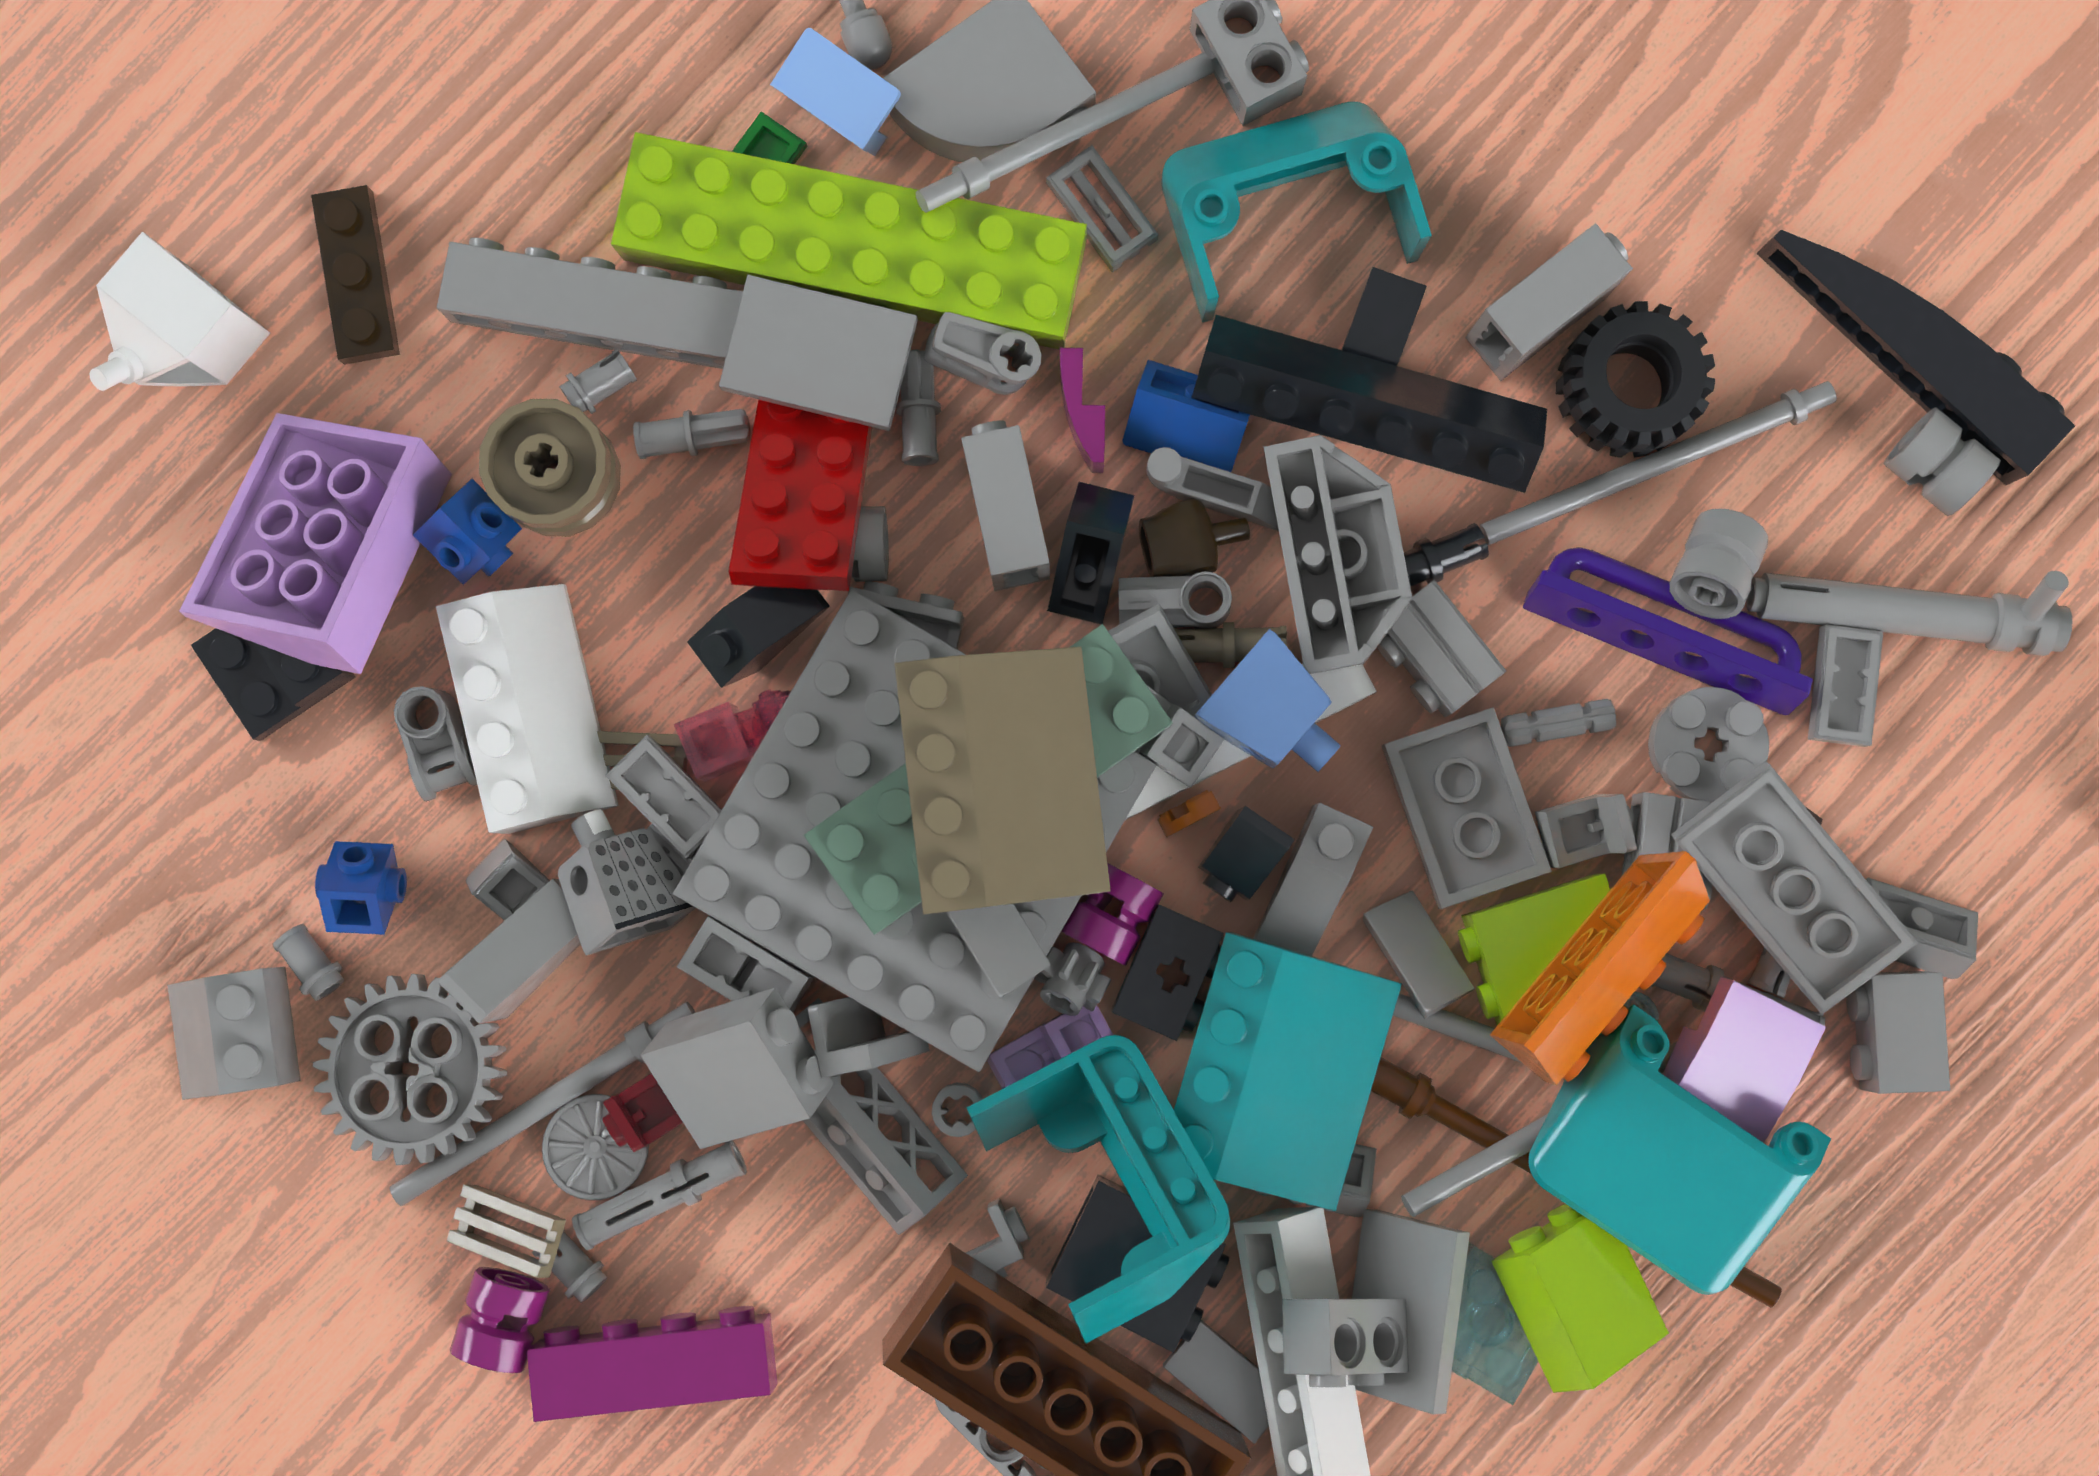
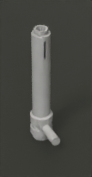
M2059 571L2048 572L2028 599L2021 598L2019 595L1996 593L1991 598L1764 573L1761 578H1752L1751 590L1746 600L1747 610L1757 612V616L1762 619L1815 625L1829 624L1883 631L1886 633L1983 643L1988 650L2011 652L2016 647H2019L2026 654L2038 656L2049 655L2051 651H2063L2070 640L2072 632V613L2070 608L2059 606L2056 602L2069 584L2065 574Z

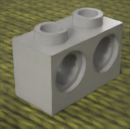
M1209 0L1192 10L1189 30L1201 52L1206 53L1210 57L1214 67L1213 73L1242 126L1301 96L1307 79L1306 73L1309 71V64L1306 55L1297 41L1289 42L1279 25L1282 23V16L1275 0ZM1232 18H1243L1252 25L1253 29L1248 33L1238 34L1228 29L1225 22ZM1259 66H1269L1278 72L1280 79L1272 83H1264L1253 75L1252 70Z
M711 916L706 918L677 965V968L731 1001L776 988L792 1013H794L815 978Z
M1282 1299L1284 1374L1309 1375V1387H1346V1375H1348V1385L1379 1386L1385 1385L1384 1373L1408 1372L1406 1299Z

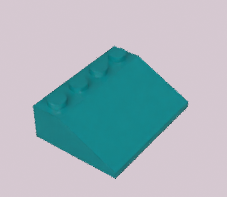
M1226 932L1174 1107L1177 1117L1213 1180L1336 1211L1402 983L1244 935Z

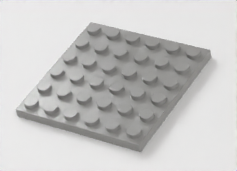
M851 589L674 890L673 895L980 1073L1034 977L999 998L947 912L923 915L922 903L880 933L873 935L804 837V834L906 763L894 663L966 655L861 593ZM1133 752L1097 778L1106 852L1157 764L1136 752ZM1082 895L1014 904L1045 956L1048 955Z

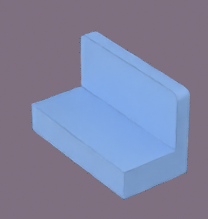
M812 28L804 30L770 84L859 148L876 156L887 139V136L878 130L901 96L899 89Z

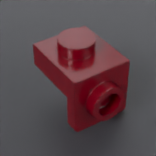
M652 1073L618 1095H613L603 1102L609 1114L602 1118L606 1129L620 1148L628 1143L633 1152L645 1148L683 1123Z

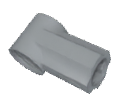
M1206 571L1195 573L1192 576L1119 578V625L1160 604L1173 628H1217L1226 621L1230 614L1232 601L1230 586L1218 574ZM1211 588L1220 595L1222 605L1213 614L1201 615L1191 608L1189 604L1191 595L1198 589Z

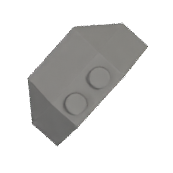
M1322 435L1265 446L1263 448L1304 668L1309 674L1364 664L1412 601L1391 484L1353 457L1335 447L1332 442Z

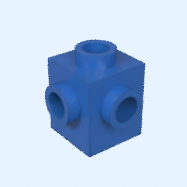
M471 479L443 504L413 536L437 559L441 566L447 569L464 585L480 569L488 577L491 576L513 554L506 544L522 528L506 515L490 499L487 493Z
M335 841L327 864H321L318 867L315 879L316 896L319 899L326 932L385 935L395 903L403 902L407 888L406 871L404 868H398L393 844Z

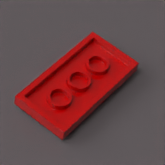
M758 399L728 571L731 585L849 591L872 427Z

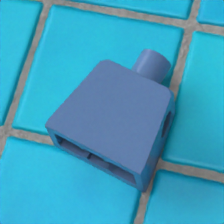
M1271 629L1263 635L1194 716L1224 740L1271 768H1275L1292 750L1319 772L1341 746L1315 723L1332 703L1330 698Z

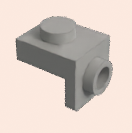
M1594 794L1535 812L1543 848L1550 868H1562L1605 854H1625L1637 849L1634 837L1636 829L1635 818L1631 809L1626 804L1623 794Z
M1000 1198L988 1204L987 1210L999 1237L966 1252V1254L1005 1278L1007 1273L1004 1267L1023 1259L1024 1250L1021 1242L1029 1239V1236L1015 1206L1005 1210Z

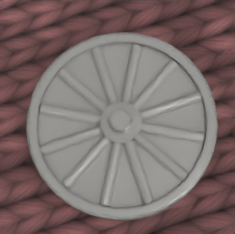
M585 1095L566 1103L551 1118L543 1136L542 1156L549 1176L563 1191L580 1199L602 1200L618 1195L636 1181L647 1161L649 1145L636 1152L631 1150L628 1143L620 1148L606 1129L602 1118L609 1114L603 1102L612 1097L609 1095Z

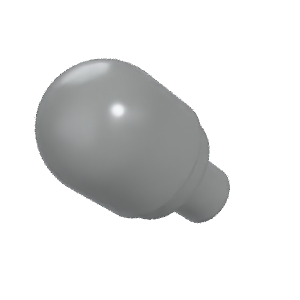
M839 0L846 16L840 23L842 29L840 34L848 54L870 70L882 67L889 60L892 53V41L882 16L878 15L874 8L867 9L863 0Z

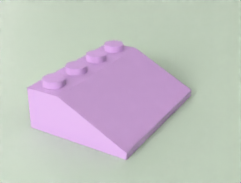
M276 413L179 612L187 618L302 661L361 674L419 548L420 542L413 534L434 514L452 474L421 438Z

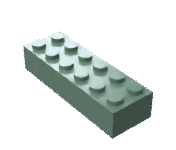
M1103 624L1070 646L1082 647L1097 778L1173 724L1170 717ZM905 763L804 834V837L873 935L880 933L922 903Z

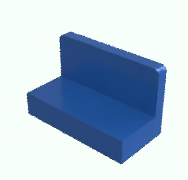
M1148 360L1137 387L1122 439L1123 444L1148 453H1152L1158 448H1171L1181 457L1232 472L1250 414L1192 398L1198 375Z

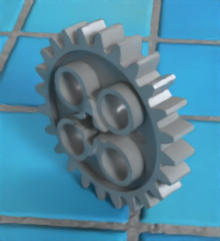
M411 974L407 988L401 976H387L386 993L378 984L368 983L364 985L366 1003L358 998L347 997L344 1001L351 1016L349 1018L330 1016L328 1019L338 1031L336 1038L324 1037L318 1039V1043L330 1050L331 1053L329 1059L313 1062L314 1068L328 1072V1080L316 1085L314 1092L331 1093L333 1098L332 1101L323 1107L321 1113L322 1115L340 1114L342 1116V1119L333 1131L335 1135H346L353 1131L356 1132L351 1145L353 1151L365 1150L373 1143L372 1160L374 1161L386 1160L393 1150L396 1165L410 1164L414 1151L420 1163L433 1162L435 1146L444 1156L452 1155L457 1152L454 1135L465 1142L473 1141L477 1137L470 1122L473 1120L485 1123L492 1120L489 1112L482 1107L484 1101L502 1100L503 1095L491 1088L490 1082L491 1079L507 1076V1070L492 1066V1058L504 1053L506 1046L489 1045L487 1040L499 1028L498 1023L479 1024L450 994L447 996V991L437 982L440 978L435 977L427 989V981L425 975ZM413 1017H416L418 1019V1026L413 1032L410 1021ZM387 1023L393 1030L394 1041L391 1048L383 1054L375 1045V1034L381 1025ZM444 1025L451 1034L452 1043L448 1052L440 1057L434 1052L431 1039L435 1030ZM411 1062L418 1064V1075L403 1074V1063ZM379 1081L389 1091L388 1104L380 1113L370 1103L371 1090ZM436 1084H439L447 1095L446 1107L439 1115L432 1113L427 1106L428 1092ZM406 1107H408L411 1113L409 1121L403 1119V1111Z

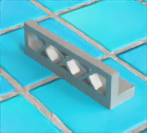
M818 998L809 1006L820 1004L823 1002ZM809 1006L795 1016L800 1028L810 1021L808 1014ZM877 1067L855 1071L864 1081V1097L850 1095L841 1085V1074L830 1076L834 1082L833 1086L812 1117L803 1121L896 1233L900 1235L925 1217L968 1175ZM878 1113L891 1115L902 1127V1142L887 1140L878 1129ZM916 1158L930 1160L945 1178L932 1192L916 1174Z

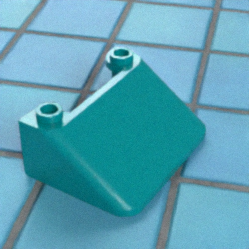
M1633 1004L1628 1007V1014L1611 1034L1604 1036L1600 1033L1586 1049V1052L1591 1056L1582 1071L1571 1081H1564L1530 1150L1529 1168L1535 1181L1544 1190L1681 1283L1700 1294H1715L1727 1289L1818 1169L1831 1138L1808 1123L1792 1122L1779 1128L1774 1133L1769 1146L1764 1144L1658 1072L1665 1055L1669 1051L1668 1036L1652 1016Z

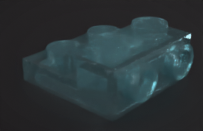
M1469 1242L1452 1372L1464 1379L1468 1378L1509 1404L1514 1405L1537 1365L1538 1359L1491 1262L1496 1257Z

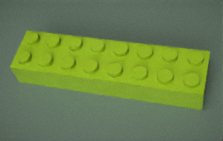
M635 132L611 245L624 261L698 276L712 277L745 285L747 275L756 276L917 315L918 321L937 324L945 312H951L1025 332L1032 336L1039 346L1060 350V348L1065 347L1087 242V224L956 198L925 213L917 202V189Z

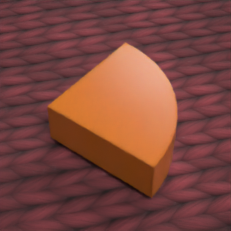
M1205 790L1159 815L1158 822L1166 837H1169L1215 813L1221 807L1213 792Z

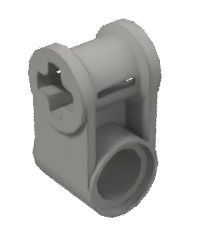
M423 686L413 687L403 692L396 701L394 717L408 756L410 774L421 798L426 802L436 798L437 792L466 782L472 786L477 785L462 717L454 697L446 691ZM431 698L438 706L439 715L432 727L424 729L416 719V710L423 700ZM454 764L451 768L437 772L438 769Z

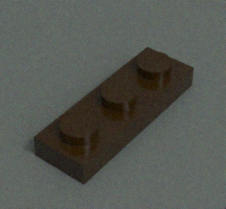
M367 185L311 195L338 360L345 365L400 355L373 191Z

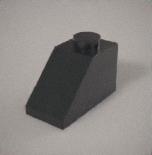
M1078 482L1065 527L1047 611L1103 624L1135 495Z
M754 586L723 607L687 643L719 686L723 688L759 672L825 612L830 605L816 589Z
M1244 806L1234 813L1198 866L1199 869L1208 874L1203 884L1229 902H1232L1236 895L1245 900H1250L1295 839L1247 806Z

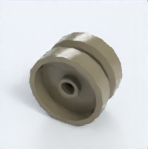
M529 399L509 407L489 426L480 446L479 474L487 495L510 518L523 527L544 536L570 537L593 528L611 510L620 490L621 465L612 442L579 408L558 399ZM558 463L556 469L548 468L551 464Z

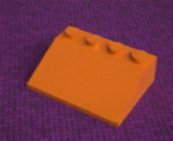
M1686 851L1639 855L1492 1031L1490 1036L1543 1081L1557 1086L1562 1078L1566 1082L1574 1079L1588 1063L1591 1055L1586 1052V1049L1600 1033L1608 1036L1624 1020L1629 1011L1624 1004L1638 987L1643 991L1648 989L1665 970L1667 964L1662 958L1677 941L1680 945H1683L1693 937L1703 924L1705 918L1699 913L1709 903L1710 899L1696 859Z

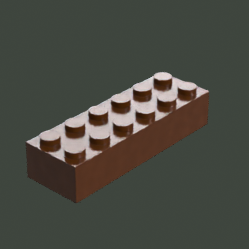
M951 1243L943 1251L882 1340L883 1365L1056 1476H1240L1252 1459L1241 1432L1098 1338L1085 1343L1076 1324Z

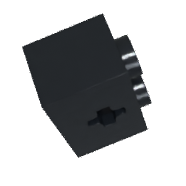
M1158 904L1120 987L1111 1012L1175 1041L1178 1040L1182 1030L1191 1034L1205 1001L1196 998L1205 976L1210 979L1213 978L1222 947L1219 943L1224 933ZM1175 957L1182 959L1180 970L1187 974L1186 982L1184 985L1174 983L1169 991L1162 989L1164 979L1156 974L1160 963L1170 965Z

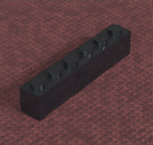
M1215 315L1192 394V398L1523 493L1526 492L1544 448L1547 420L1546 408L1220 315Z

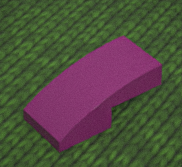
M1060 348V382L1070 430L1080 454L1092 473H1103L1105 405H1082L1083 348Z

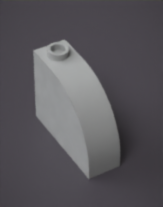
M1028 0L990 1L883 78L901 92L899 100L889 113L899 127L925 149L958 162H964L972 157L982 160L1096 104V91Z

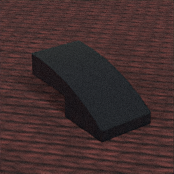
M1372 267L1341 350L1397 366L1427 286Z

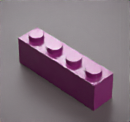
M739 1306L720 1310L719 1319L696 1321V1313L689 1312L661 1317L660 1326L638 1328L637 1319H624L602 1324L603 1332L580 1335L579 1326H563L545 1330L543 1332L544 1339H539L527 1349L533 1421L539 1422L771 1395L777 1385L771 1314L755 1315L754 1306Z

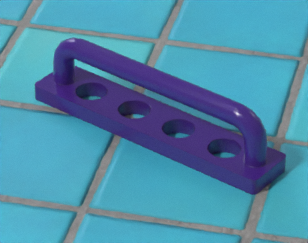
M1581 547L1570 548L1555 556L1548 570H1543L1528 590L1523 604V608L1527 611L1713 687L1733 691L1747 701L1782 715H1789L1809 696L1813 683L1812 678L1799 673L1802 661L1799 645L1792 635L1781 627L1743 611L1727 619H1713L1695 614L1685 609L1674 599L1670 592L1669 581L1590 549ZM1575 570L1587 572L1766 645L1777 653L1778 663L1776 664L1570 580V575ZM1578 608H1584L1594 613L1585 612ZM1632 630H1638V631L1644 632V633H1646V634H1648V635L1639 634V633H1636V632H1634V631H1632ZM1686 652H1692V653L1698 654V655H1700V656H1702V657L1693 656V655H1690V654H1688V653H1686ZM1739 674L1749 675V676H1752V677H1754V678H1747V677L1741 676V675H1739Z

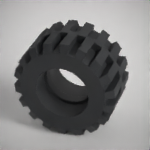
M1635 301L1627 310H1625L1623 304L1610 308L1604 316L1598 315L1567 348L1569 351L1561 359L1558 371L1562 372V376L1556 381V395H1564L1565 398L1558 407L1562 418L1572 415L1575 423L1569 429L1577 438L1583 432L1591 437L1587 444L1588 447L1597 452L1604 446L1610 447L1609 456L1620 458L1628 452H1633L1634 458L1646 456L1654 449L1659 451L1668 446L1695 424L1694 421L1704 414L1709 405L1705 398L1714 391L1715 378L1707 377V373L1715 367L1713 354H1702L1701 348L1708 341L1702 331L1693 336L1687 330L1693 321L1684 314L1677 320L1669 317L1672 307L1659 304L1653 311H1648V301ZM1620 353L1634 354L1642 357L1654 367L1660 378L1662 388L1660 402L1657 407L1651 409L1631 407L1622 402L1613 393L1606 374L1607 362L1610 356Z

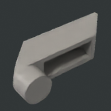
M1167 447L1158 448L1149 456L1147 476L1150 482L1158 489L1183 501L1197 499L1203 503L1205 508L1239 519L1246 518L1248 522L1279 531L1270 486L1181 457L1175 450Z

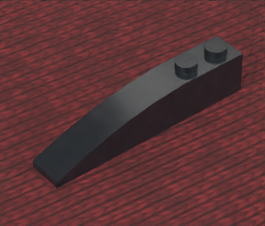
M1783 230L1774 235L1756 253L1927 413L1935 407L1962 428L1960 438L1962 441L1975 439L1998 457L2001 461L1993 474L2003 484L2008 485L2028 476L2075 427L2064 415V408L2053 396L2035 389L2021 376L2022 370L2011 357L1994 351L1988 344L1943 310L1893 279L1839 252Z

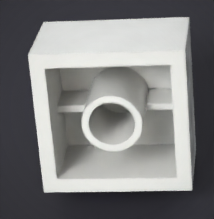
M141 232L96 285L113 352L109 354L107 362L90 371V380L101 391H105L120 382L124 384L135 382L138 385L148 386L227 385L269 336L270 332L187 264L144 232Z

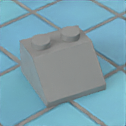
M285 967L261 968L167 985L182 1100L237 1093L301 1081Z

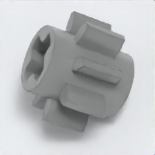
M1068 943L1063 952L1053 946L1046 956L1051 966L1034 977L1035 980L1045 984L1040 992L1042 1000L1054 1010L1070 1016L1078 1015L1083 1006L1090 1011H1094L1111 982L1110 978L1100 974L1105 966L1103 958L1091 948L1079 943Z

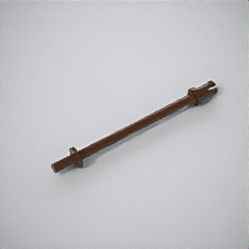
M1380 1058L1371 1091L1399 1106V1113L1411 1119L1414 1115L1417 1117L1427 1115L1484 1148H1488L1509 1136L1436 1095L1435 1088L1431 1085L1432 1079L1422 1073L1414 1076L1384 1058ZM1530 1152L1511 1162L1531 1174L1529 1168ZM1743 1267L1731 1283L1732 1287L1770 1308L1777 1303L1782 1292L1780 1286L1746 1267Z

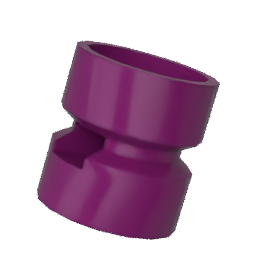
M1107 863L1111 892L1087 894L1086 901L1076 904L1061 932L1126 966L1141 938L1136 929L1138 923L1150 921L1164 893ZM1113 897L1124 903L1118 918L1104 911Z
M490 1267L477 1268L465 1300L467 1306L472 1311L471 1314L462 1316L459 1319L450 1347L451 1354L470 1365L496 1372L520 1373L525 1370L528 1360L527 1349L533 1345L534 1336L528 1328L530 1325L537 1324L541 1319L550 1291L548 1286L536 1279L516 1272Z

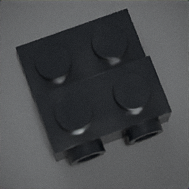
M217 628L191 644L193 650L252 739L262 741L355 678L352 672L314 665Z

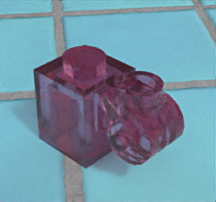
M769 689L759 693L758 697L760 700L752 703L753 708L739 712L737 706L726 702L675 723V729L696 779L707 782L749 764L756 752L755 750L758 749L791 691L781 692V690L771 691Z

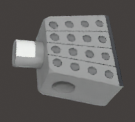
M602 809L588 812L572 822L571 827L581 848L559 867L558 878L586 956L668 931L696 908L673 895L682 875L651 831L642 828L615 835Z

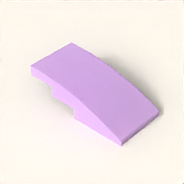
M1720 977L1697 1031L1683 1027L1663 1075L1764 1143L1798 1086L1826 1027L1734 980Z

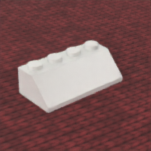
M558 584L492 591L436 606L488 832L511 834L578 817L594 810H605L619 806L616 792L614 789H611L610 781L605 776L610 771V767L605 765L603 754H606L604 743L599 742L597 731H601L567 586Z

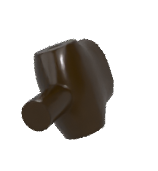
M1197 499L1180 501L1162 509L1155 515L1142 518L1139 521L1140 543L1150 577L1192 576L1195 573L1204 571L1213 573L1218 567L1217 546L1250 539V529L1246 518L1212 524L1203 503Z

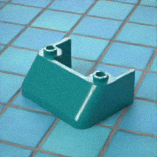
M1355 101L1341 103L1184 148L1173 153L1167 159L1162 172V191L1202 323L1213 320L1219 299L1203 244L1222 239L1234 230L1240 215L1238 197L1347 166L1351 178L1360 188L1373 193L1385 192L1406 262L1408 264L1418 261L1432 236L1406 150L1371 107Z
M1109 1035L1099 1038L967 1107L986 1152L1036 1125H1039L1047 1142L1061 1152L1076 1153L1101 1142L1152 1237L1133 1247L1127 1253L1122 1262L1120 1277L1068 1304L1085 1343L1098 1338L1170 1299L1221 1245L1229 1233L1230 1215L1223 1195L1139 1048L1126 1037Z

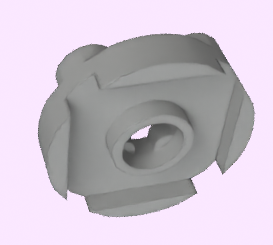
M1703 687L1688 691L1672 700L1654 719L1648 739L1650 761L1656 773L1660 772L1663 780L1671 786L1669 788L1678 796L1712 803L1767 761L1769 736L1767 728L1763 723V714L1756 704L1746 701L1739 694L1727 689ZM1707 729L1714 731L1716 739L1722 741V752L1715 753L1713 761L1704 760V751L1695 748L1694 744L1696 738L1705 737Z

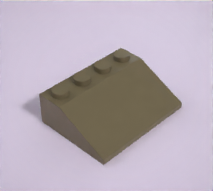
M1082 647L956 655L894 663L923 915L1111 892Z

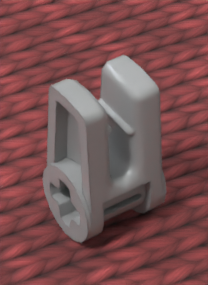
M945 312L931 330L926 342L924 360L931 365L987 388L996 394L1008 395L1017 392L1026 384L1027 380L1036 374L1041 365L1042 354L1038 343L1025 332ZM1005 354L1013 357L1012 367L1017 369L1015 372L1007 369L1008 360L1003 357Z

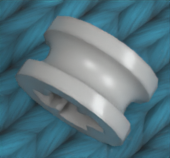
M956 1082L945 1086L939 1091L933 1102L932 1116L934 1123L941 1132L949 1136L963 1137L976 1130L972 1120L967 1123L959 1119L954 1124H951L943 1116L949 1110L948 1108H942V1103L948 1096L958 1100L963 1095H966L974 1104L983 1099L977 1089L967 1083Z

